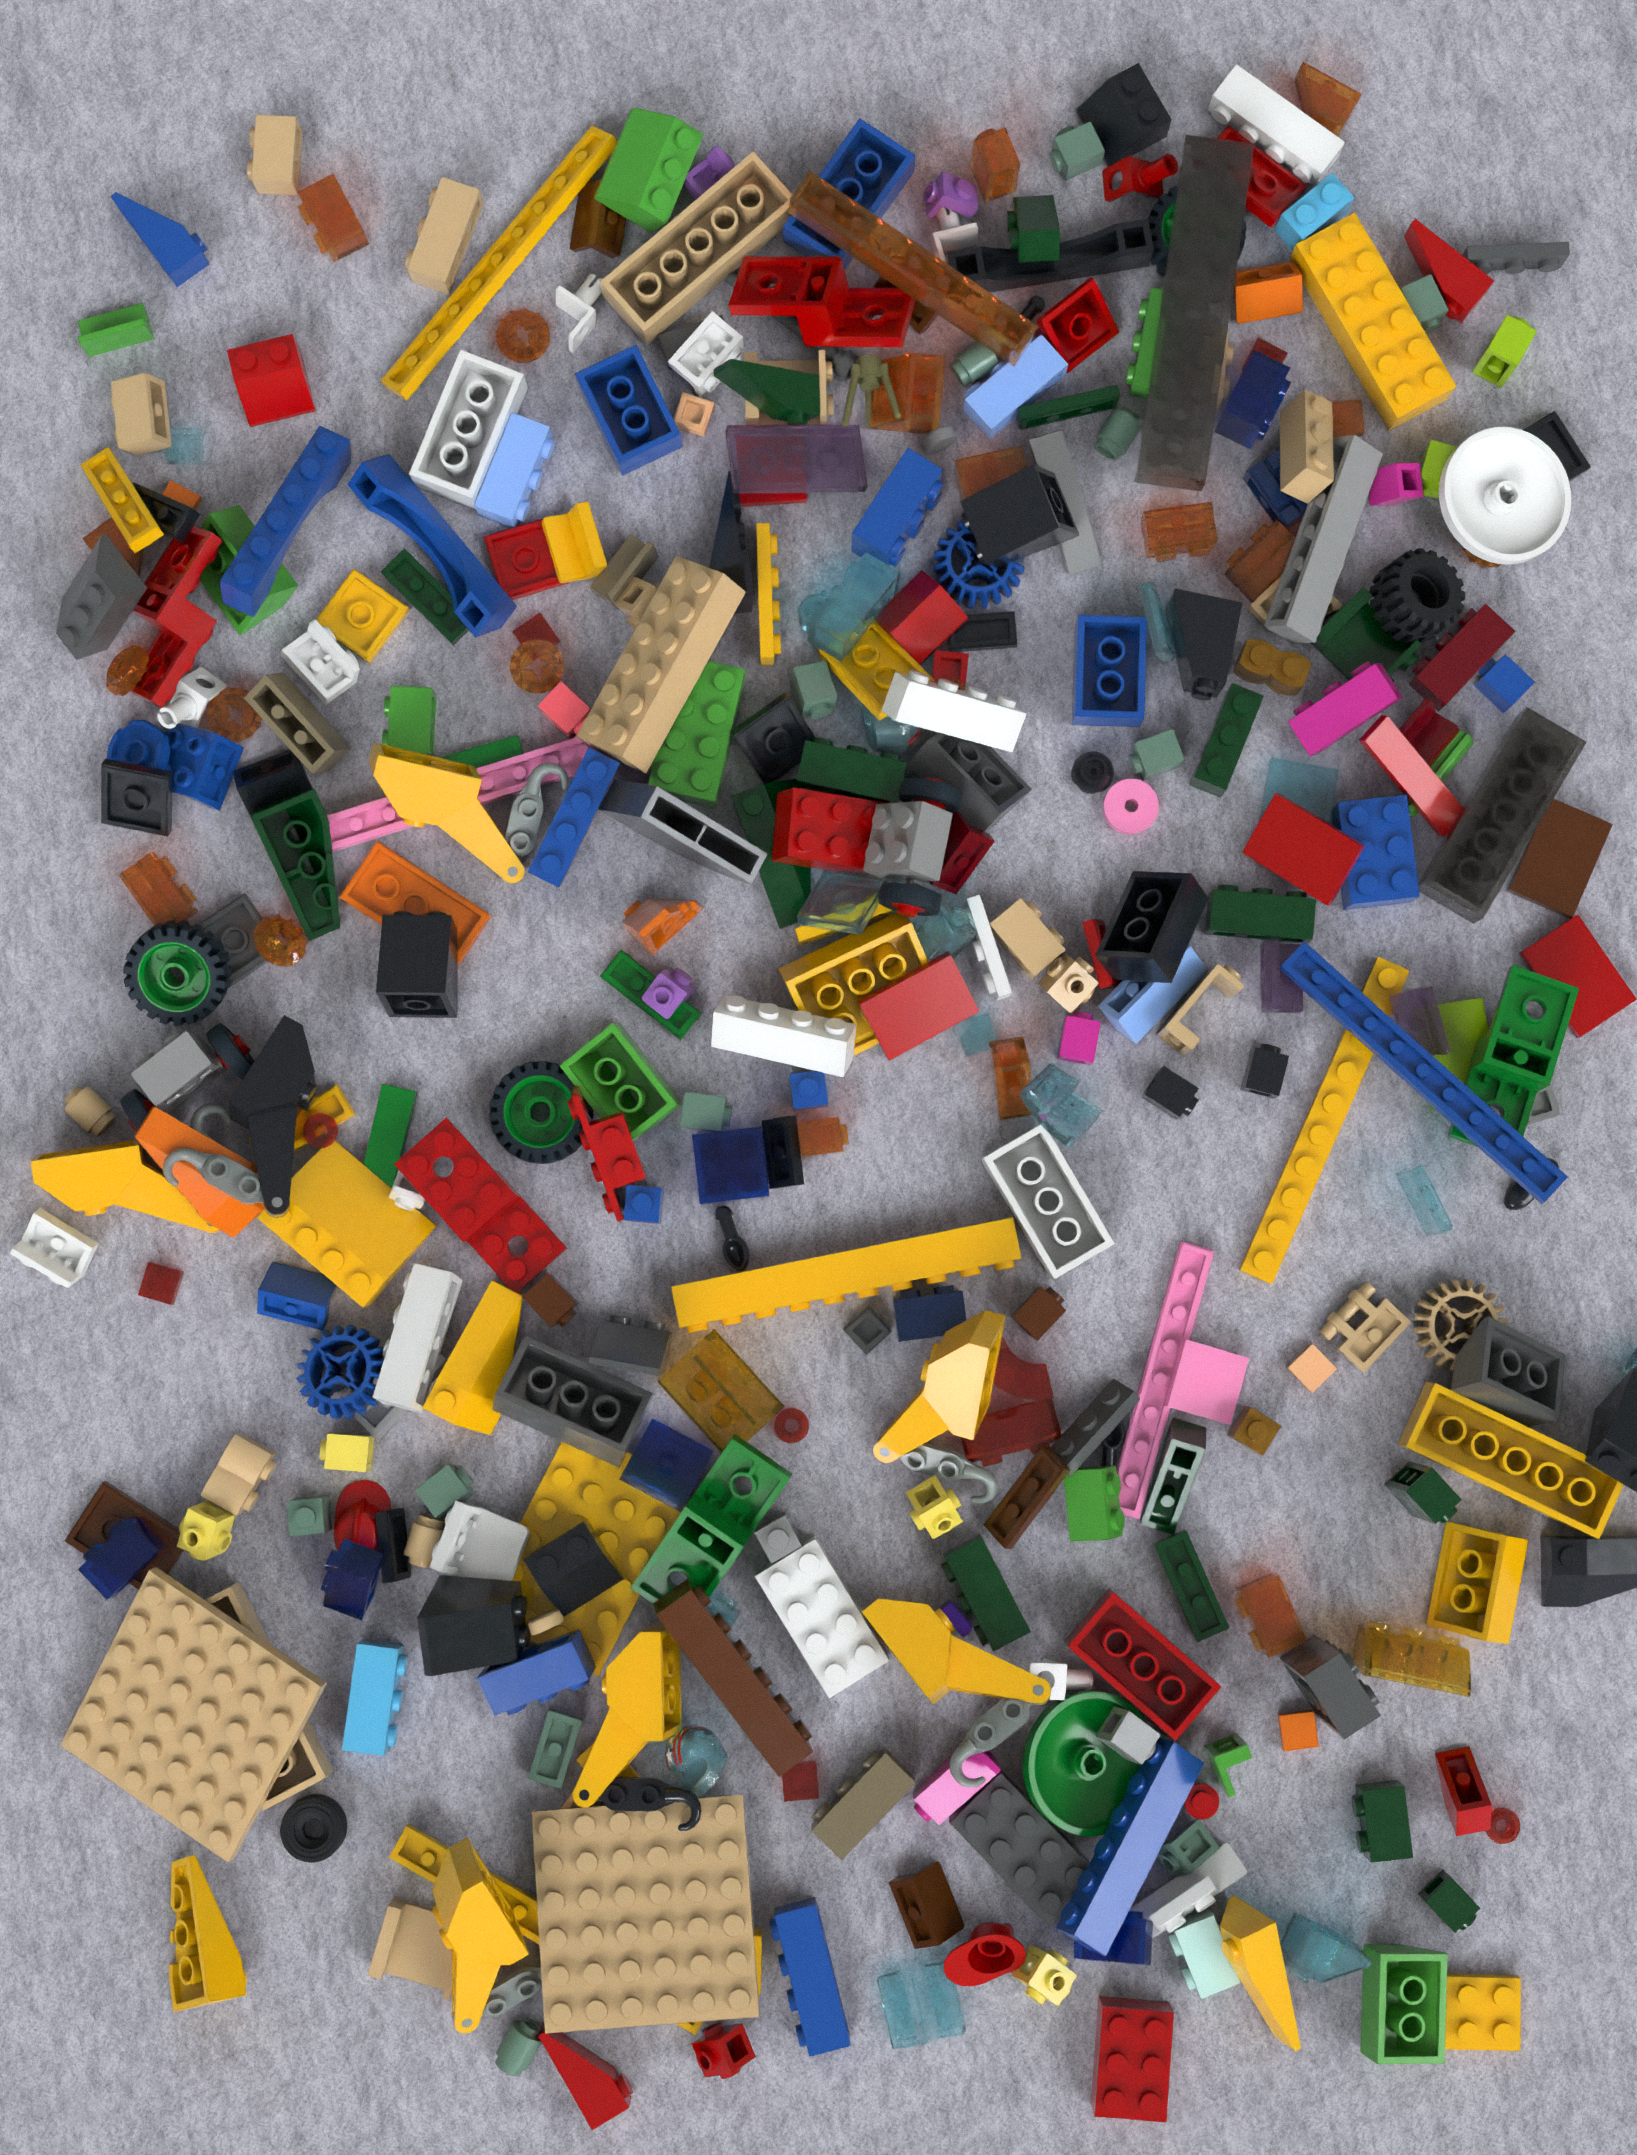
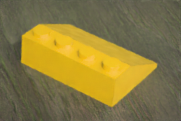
M895 913L778 968L797 1011L803 1010L812 1015L825 1018H839L847 1023L857 1025L854 1056L879 1044L857 1001L924 965L928 960L911 921L907 916Z
M331 1138L291 1178L290 1208L288 1213L283 1217L274 1218L269 1216L264 1209L257 1217V1219L363 1308L372 1306L437 1227L434 1222L417 1208H414V1211H408L394 1205L395 1200L388 1198L392 1188L363 1165L359 1159L334 1138Z

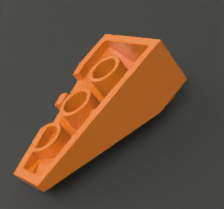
M647 898L643 903L639 900L634 902L624 912L626 918L622 922L653 956L702 911V907L697 900Z
M152 1106L134 1135L146 1152L162 1169L166 1157L172 1151L178 1148H191L201 1153L224 1155L258 1174L256 1165L154 1106ZM181 1160L173 1166L172 1173L179 1181V1184L175 1187L189 1200L204 1221L232 1238L242 1231L265 1208L262 1203L243 1204L209 1185L195 1166L188 1161Z

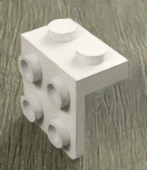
M455 1500L453 1507L450 1508L446 1515V1526L442 1536L433 1548V1559L429 1567L442 1573L454 1574L460 1577L512 1581L529 1539L530 1529L477 1505Z

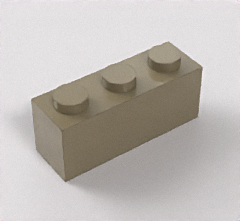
M284 672L266 674L244 697L249 705L312 774L330 771L351 749L348 743Z
M885 1747L880 1753L876 1750L872 1751L861 1763L860 1766L863 1770L855 1779L851 1776L847 1777L836 1790L839 1794L838 1797L830 1805L825 1801L811 1816L815 1820L811 1824V1831L841 1860L855 1848L916 1783L915 1777Z

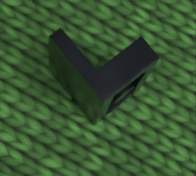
M290 749L233 771L236 789L249 815H251V811L278 799L313 789L305 772L304 764Z

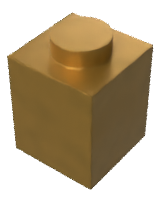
M1244 1406L1227 1435L1253 1452L1264 1456L1281 1425L1256 1409Z

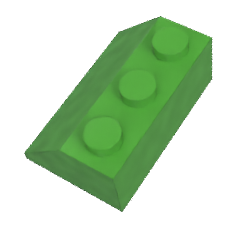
M633 107L630 109L594 199L650 233L668 223L704 134L675 116Z
M240 505L209 513L201 525V529L214 533L222 539V542L218 546L217 556L210 564L206 565L199 577L203 586L238 634L242 635L283 607L298 587V584L281 563L271 591L254 617L223 603L220 580L255 527Z
M613 1022L559 1065L574 1086H579L582 1096L599 1118L623 1111L634 1141L656 1127L683 1105L620 1023Z
M1364 1944L1360 2052L1376 2064H1445L1447 1953L1402 1944Z

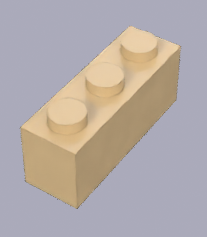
M441 177L438 188L433 187L428 201L430 209L427 217L422 218L419 222L417 237L419 239L415 249L411 248L407 254L405 268H407L413 283L450 295L484 201L479 189Z
M1305 389L1280 412V491L1308 504L1334 481L1332 402Z

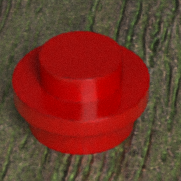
M1196 1783L1193 1785L1184 1806L1192 1817L1200 1820L1208 1819L1219 1808V1796L1212 1786L1206 1783Z

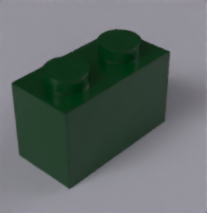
M1053 195L1013 197V211H1007L1006 223L1010 238V249H1016L1018 262L1059 260L1060 226Z
M1398 1780L1356 1784L1357 1795H1352V1808L1354 1816L1360 1818L1361 1831H1356L1359 1853H1364V1856L1371 1863L1413 1858L1405 1786Z

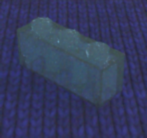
M865 553L858 563L852 562L839 586L835 584L829 590L823 606L820 609L815 608L809 615L806 622L808 626L807 642L842 662L898 592L900 572L868 553Z

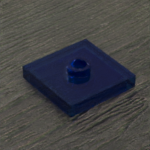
M652 1418L619 1480L682 1512L714 1451Z

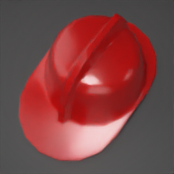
M360 1480L351 1483L341 1492L336 1504L333 1533L335 1547L343 1558L359 1565L369 1564L380 1558L375 1512L391 1509V1501L386 1490L377 1482Z
M985 1922L973 1929L968 1942L959 1945L949 1952L944 1960L943 1970L946 1977L954 1984L963 1987L978 1986L1003 1974L1019 1969L1025 1962L1026 1951L1024 1946L1015 1939L1010 1923Z

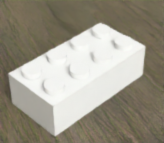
M463 350L459 351L409 473L417 487L475 509V501L511 413H518L528 389L524 374Z
M1044 1123L981 1160L1051 1280L1056 1279L1115 1244Z
M816 1536L805 1541L801 1548L756 1572L755 1578L828 1698L836 1695L889 1661L887 1652Z

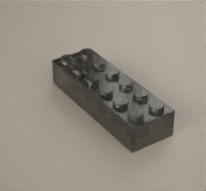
M1528 707L1521 711L1515 717L1466 800L1463 809L1418 882L1419 892L1473 924L1483 919L1587 742Z

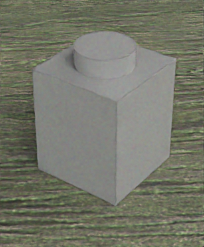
M786 1512L758 1527L754 1532L771 1564L801 1548L803 1544Z
M1113 1706L1095 1737L1126 1760L1143 1765L1144 1761L1149 1759L1154 1753L1156 1742L1161 1734L1130 1711Z

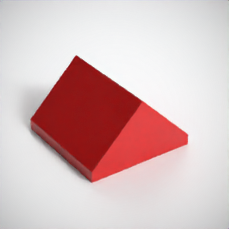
M1090 277L1038 318L1034 336L1037 338L1041 334L1068 363L1066 373H1069L1120 332L1095 279Z
M922 570L873 617L920 666L969 619L943 587Z

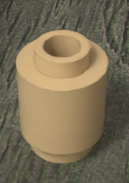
M79 1086L76 1087L64 1099V1102L67 1104L64 1111L86 1132H93L97 1137L102 1135L117 1118L112 1113L113 1108L89 1086L81 1089Z
M426 1514L418 1515L417 1521L412 1523L404 1550V1555L410 1557L408 1563L418 1567L429 1568L433 1559L432 1551L442 1536L445 1520Z

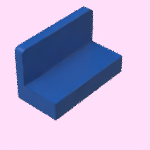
M272 1262L258 1289L257 1314L324 1330L328 1322L329 1303L337 1285L323 1274Z

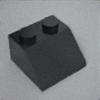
M1139 63L1109 78L1076 110L1083 124L1091 121L1105 150L1103 159L1108 167L1166 138L1172 121Z
M588 1519L523 1560L543 1593L560 1610L563 1617L624 1579Z

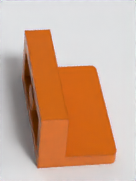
M1294 261L1228 272V286L1234 295L1235 320L1238 324L1302 312V274Z

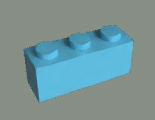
M364 1639L357 1643L342 1751L384 1756L390 1750V1747H395L398 1725H393L395 1711H400L403 1700V1690H398L400 1676H405L408 1664V1655L403 1654L404 1645Z

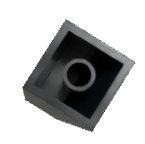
M1034 464L960 501L964 512L961 513L962 520L966 528L974 534L977 542L974 544V549L979 560L982 563L985 562L986 565L996 568L1080 535L1055 473Z
M1175 588L1166 606L1165 614L1183 691L1190 692L1191 697L1199 700H1211V697L1217 698L1227 682L1243 603Z
M398 911L393 913V915L382 916L376 994L389 1017L457 1018V927L452 915L438 911L429 912L427 915H413L410 912Z
M1633 1367L1595 1409L1585 1462L1637 1492V1368Z
M440 1575L417 1616L425 1676H436L517 1661L523 1648L529 1645L531 1637L530 1630L525 1622L527 1598L522 1595L521 1581Z

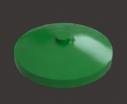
M1076 1691L1065 1695V1700H1056L1050 1704L1033 1724L1027 1737L1023 1754L1024 1782L1028 1795L1036 1809L1051 1824L1080 1836H1100L1105 1834L1111 1823V1816L1114 1810L1120 1806L1128 1790L1127 1787L1130 1779L1137 1773L1141 1765L1126 1760L1095 1737L1113 1706L1130 1711L1148 1725L1142 1714L1132 1704L1123 1698L1102 1691Z

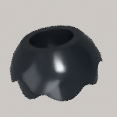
M1096 751L1081 754L1074 761L1071 771L1072 781L1082 792L1087 794L1105 791L1111 785L1114 776L1112 762L1106 755ZM1091 769L1096 771L1095 775L1090 774Z

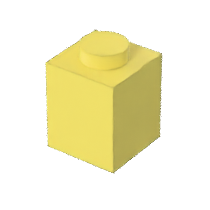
M327 1433V1439H322L320 1445V1460H325L324 1469L357 1472L372 1470L375 1438L372 1435Z

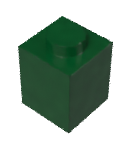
M1444 1870L1439 1872L1418 1893L1454 1933L1459 1929L1464 1930L1468 1928L1477 1917L1475 1913L1481 1909Z

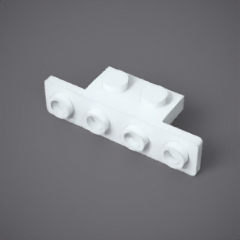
M1225 1843L1219 1847L1220 1849L1193 1873L1175 1877L1130 1908L1118 1931L1130 1951H1136L1166 1929L1168 1933L1176 1930L1186 1922L1185 1916L1195 1909L1198 1913L1207 1909L1216 1901L1214 1896L1247 1874L1246 1868L1230 1844Z

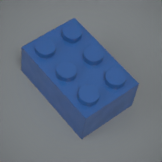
M637 345L575 373L578 388L622 476L683 447L681 434Z
M907 448L853 530L851 552L886 573L890 565L896 567L906 552L904 546L909 537L915 539L924 525L922 519L926 510L933 511L943 495L941 493L944 483L941 482L943 469L910 448Z
M1078 615L1074 625L1072 725L1140 728L1144 720L1147 617Z
M1407 795L1338 802L1331 809L1332 825L1365 845L1341 887L1343 910L1412 903L1419 898L1420 893Z

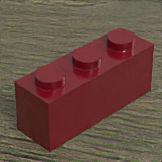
M1486 603L1478 612L1471 608L1458 622L1463 628L1455 636L1448 632L1435 646L1439 653L1432 660L1425 657L1412 670L1416 677L1409 685L1424 699L1426 697L1431 699L1438 712L1516 632Z

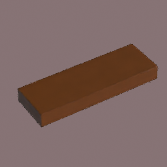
M1041 1446L984 1523L986 1529L1005 1549H1012L1071 1469L1049 1446Z

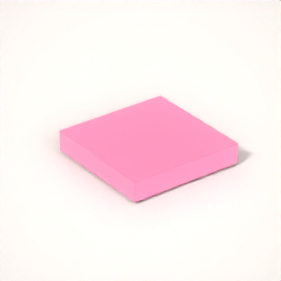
M1182 1338L1163 1406L1231 1425L1249 1358Z

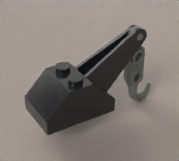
M286 1015L282 1017L228 1102L230 1120L245 1127L250 1132L258 1174L224 1155L201 1153L191 1148H178L166 1157L163 1164V1174L173 1186L179 1184V1181L172 1173V1169L176 1162L185 1160L195 1166L209 1185L239 1202L248 1205L262 1203L267 1214L274 1218L283 1217L288 1213L290 1208L296 1118L302 1109L307 1112L317 1097V1093H315L317 1088L315 1084V1070L302 1024Z

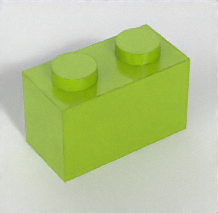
M1507 314L1490 338L1471 373L1502 388L1519 365L1537 330L1532 328L1525 319L1512 317Z

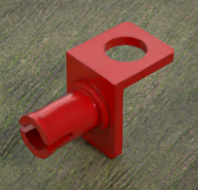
M1167 153L1161 158L1149 162L1128 156L1103 169L1105 201L1112 202L1132 191L1159 199L1164 193L1162 180L1178 172L1179 166L1176 158L1172 154L1169 155ZM1118 171H1121L1123 176L1122 183L1117 190H1114L1112 188L1113 176Z

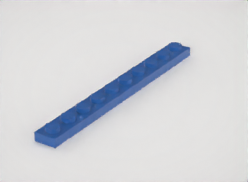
M1305 941L1281 965L1280 970L1539 1203L1543 1204L1568 1178L1566 1174Z

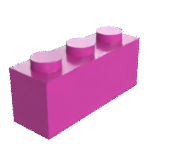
M1368 661L1351 672L1354 678L1343 685L1340 681L1332 684L1322 691L1325 696L1315 704L1309 700L1293 711L1296 716L1289 720L1288 723L1309 756L1319 754L1403 698L1382 663L1371 665Z

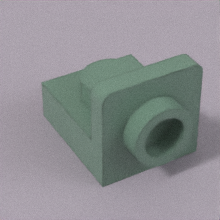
M1195 1819L1171 1840L1164 1842L1158 1854L1160 1855L1163 1867L1177 1877L1193 1873L1220 1848L1201 1820Z

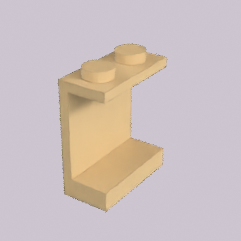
M818 350L819 359L758 361L757 352H744V361L819 375L820 415L809 420L807 425L802 427H791L785 421L774 420L745 399L746 429L827 427V415H834L833 394L826 395V383L833 382L832 361L826 362L825 350Z
M1216 964L1208 971L1156 1035L1182 1056L1186 1055L1201 1039L1179 1022L1210 983L1231 999L1245 986L1239 981L1242 978L1241 975L1229 965L1225 964L1222 967Z
M395 1898L392 1899L386 1910L367 1976L381 1980L384 1974L388 1973L444 1990L442 1998L450 1999L452 1996L451 1949L448 1950L440 1937L439 1930L443 1927L438 1924L432 1909Z

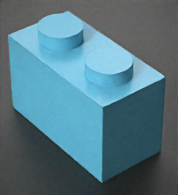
M1331 173L1281 214L1275 232L1293 251L1297 243L1344 217L1348 213L1355 197Z

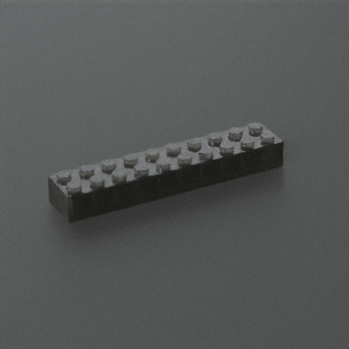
M1191 135L1185 136L1135 471V483L1202 492L1206 482L1254 144Z

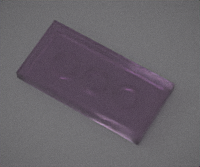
M728 425L725 430L733 493L865 492L868 487L859 425H848L847 427L842 425Z

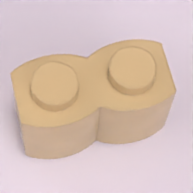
M241 1432L236 1433L226 1447L200 1496L235 1516L242 1514L244 1510L250 1512L260 1496L256 1492L261 1480L267 1481L277 1466V1463L273 1461L276 1452Z

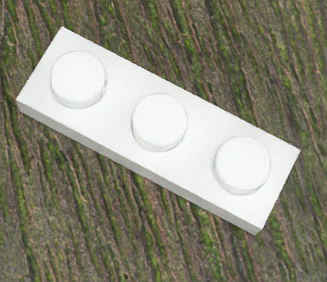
M977 895L967 898L965 902L966 908L962 909L961 912L966 928H973L977 941L972 942L977 961L984 960L988 972L983 974L988 994L994 993L996 1000L1009 997L1012 991L981 897Z

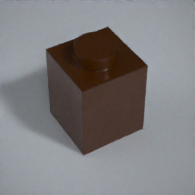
M551 1273L544 1275L522 1296L550 1327H555L557 1324L564 1327L577 1314L574 1308L579 1302Z
M1038 1286L1010 1317L1035 1341H1038L1066 1311L1061 1306L1065 1300L1052 1287L1049 1286L1044 1290L1041 1286Z

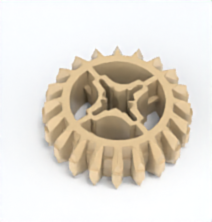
M1451 1279L1450 1289L1444 1282L1438 1283L1439 1295L1434 1290L1429 1289L1426 1291V1295L1431 1302L1419 1300L1417 1303L1420 1308L1425 1310L1424 1314H1413V1319L1422 1321V1327L1412 1328L1413 1333H1423L1424 1338L1419 1339L1416 1345L1418 1347L1429 1345V1348L1424 1353V1357L1430 1359L1437 1354L1434 1365L1442 1367L1447 1362L1449 1372L1454 1370L1457 1354L1451 1353L1445 1347L1458 1339L1466 1343L1477 1328V1322L1482 1317V1313L1484 1318L1489 1316L1503 1324H1508V1318H1498L1497 1313L1505 1309L1504 1305L1492 1306L1497 1295L1489 1293L1483 1297L1486 1286L1479 1284L1473 1290V1280L1466 1279L1463 1282L1462 1288L1458 1279ZM1461 1296L1473 1301L1475 1305L1460 1313L1455 1307H1450L1446 1302L1454 1297ZM1438 1310L1440 1311L1439 1315L1444 1320V1328L1438 1335L1439 1338H1437L1435 1333V1318ZM1456 1319L1466 1321V1325H1464L1466 1327L1465 1332H1455L1454 1326H1458L1454 1324Z

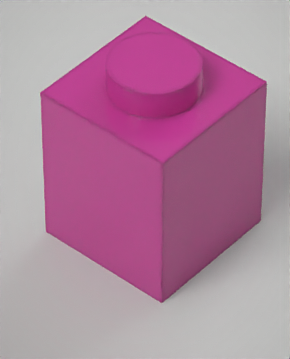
M1394 463L1378 468L1377 475L1369 491L1370 506H1395L1424 497L1420 463Z
M1073 1011V1016L1067 1015L1063 1020L1057 1059L1091 1065L1095 1058L1101 1021L1093 1020L1094 1015L1085 1012Z

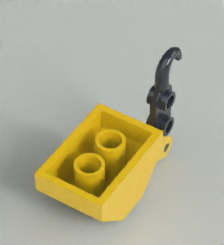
M658 1623L639 1632L607 1666L606 1672L602 1677V1691L604 1694H607V1705L610 1708L572 1795L574 1802L580 1807L587 1808L597 1801H602L609 1809L614 1811H656L672 1803L683 1802L690 1807L691 1817L686 1823L678 1825V1830L687 1831L697 1825L702 1813L701 1803L694 1793L684 1788L673 1787L657 1778L619 1777L649 1741H664L676 1734L678 1729L682 1728L681 1648L662 1623Z

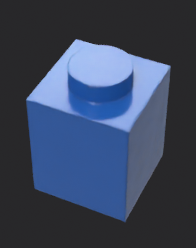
M1505 654L1497 662L1491 658L1477 672L1482 678L1474 686L1504 714L1535 681Z
M809 1071L789 1074L794 1111L828 1107L825 1075L823 1072Z
M627 1185L624 1220L661 1224L664 1189Z

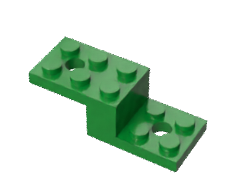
M1512 965L1508 969L1490 1030L1476 1042L1464 1084L1487 1105L1496 1107L1500 1112V1116L1518 1133L1524 1136L1537 1092L1550 1085L1579 988ZM1534 1001L1541 1006L1542 1016L1540 1019L1531 1018L1527 1014V1002ZM1453 1124L1450 1125L1448 1137L1476 1146Z
M734 1434L630 1588L653 1604L678 1586L672 1582L671 1573L680 1571L686 1575L694 1588L700 1585L710 1597L791 1478L792 1473ZM738 1476L748 1477L752 1482V1489L750 1491L740 1490L735 1484V1478Z

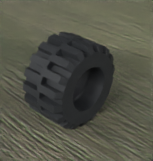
M1417 548L1415 551L1409 550L1379 571L1372 580L1374 585L1370 587L1369 592L1373 595V599L1369 602L1370 608L1375 609L1376 613L1373 614L1375 620H1380L1383 624L1381 628L1385 633L1390 631L1392 638L1397 641L1403 638V642L1406 644H1412L1417 639L1424 643L1460 618L1459 614L1464 609V605L1461 603L1465 600V592L1461 591V587L1464 584L1461 578H1457L1455 573L1458 571L1454 566L1450 567L1447 564L1448 559L1444 556L1437 557V552L1429 550L1426 552L1424 548ZM1412 589L1418 594L1422 604L1416 599Z

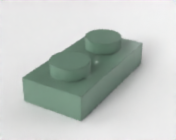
M551 1708L548 1710L528 1779L562 1789L583 1718Z

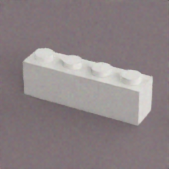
M1237 64L1214 92L1208 107L1215 120L1234 128L1251 143L1263 149L1277 163H1282L1292 170L1294 176L1302 182H1309L1314 187L1337 160L1345 144L1339 137Z
M910 670L908 675L895 672L881 710L883 713L898 722L1013 752L1026 716L1025 712L1015 707L1017 701L1002 695H997L996 700L987 697V692L974 687H968L967 692L959 690L958 684L939 678L938 683L928 681L929 676Z
M724 995L713 1012L711 1047L844 1077L853 1060L857 1025L847 1023L839 1018H825L812 1015L803 1010L795 1011L781 1008L773 1003H759L746 1000L737 995Z
M413 1264L411 1272L406 1275L403 1289L405 1293L402 1303L394 1312V1329L391 1338L386 1341L383 1348L384 1361L379 1377H374L373 1384L376 1387L372 1398L386 1405L418 1413L423 1412L422 1407L429 1393L439 1353H441L463 1281L457 1275L449 1271Z

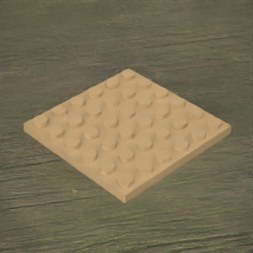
M155 1567L148 1571L60 1745L229 1863L236 1857L327 1682Z
M744 1794L698 1797L701 1803V1817L697 1825L687 1831L678 1830V1825L686 1823L691 1817L690 1807L683 1802H675L656 1811H614L606 1805L532 1811L545 2034L760 2016Z

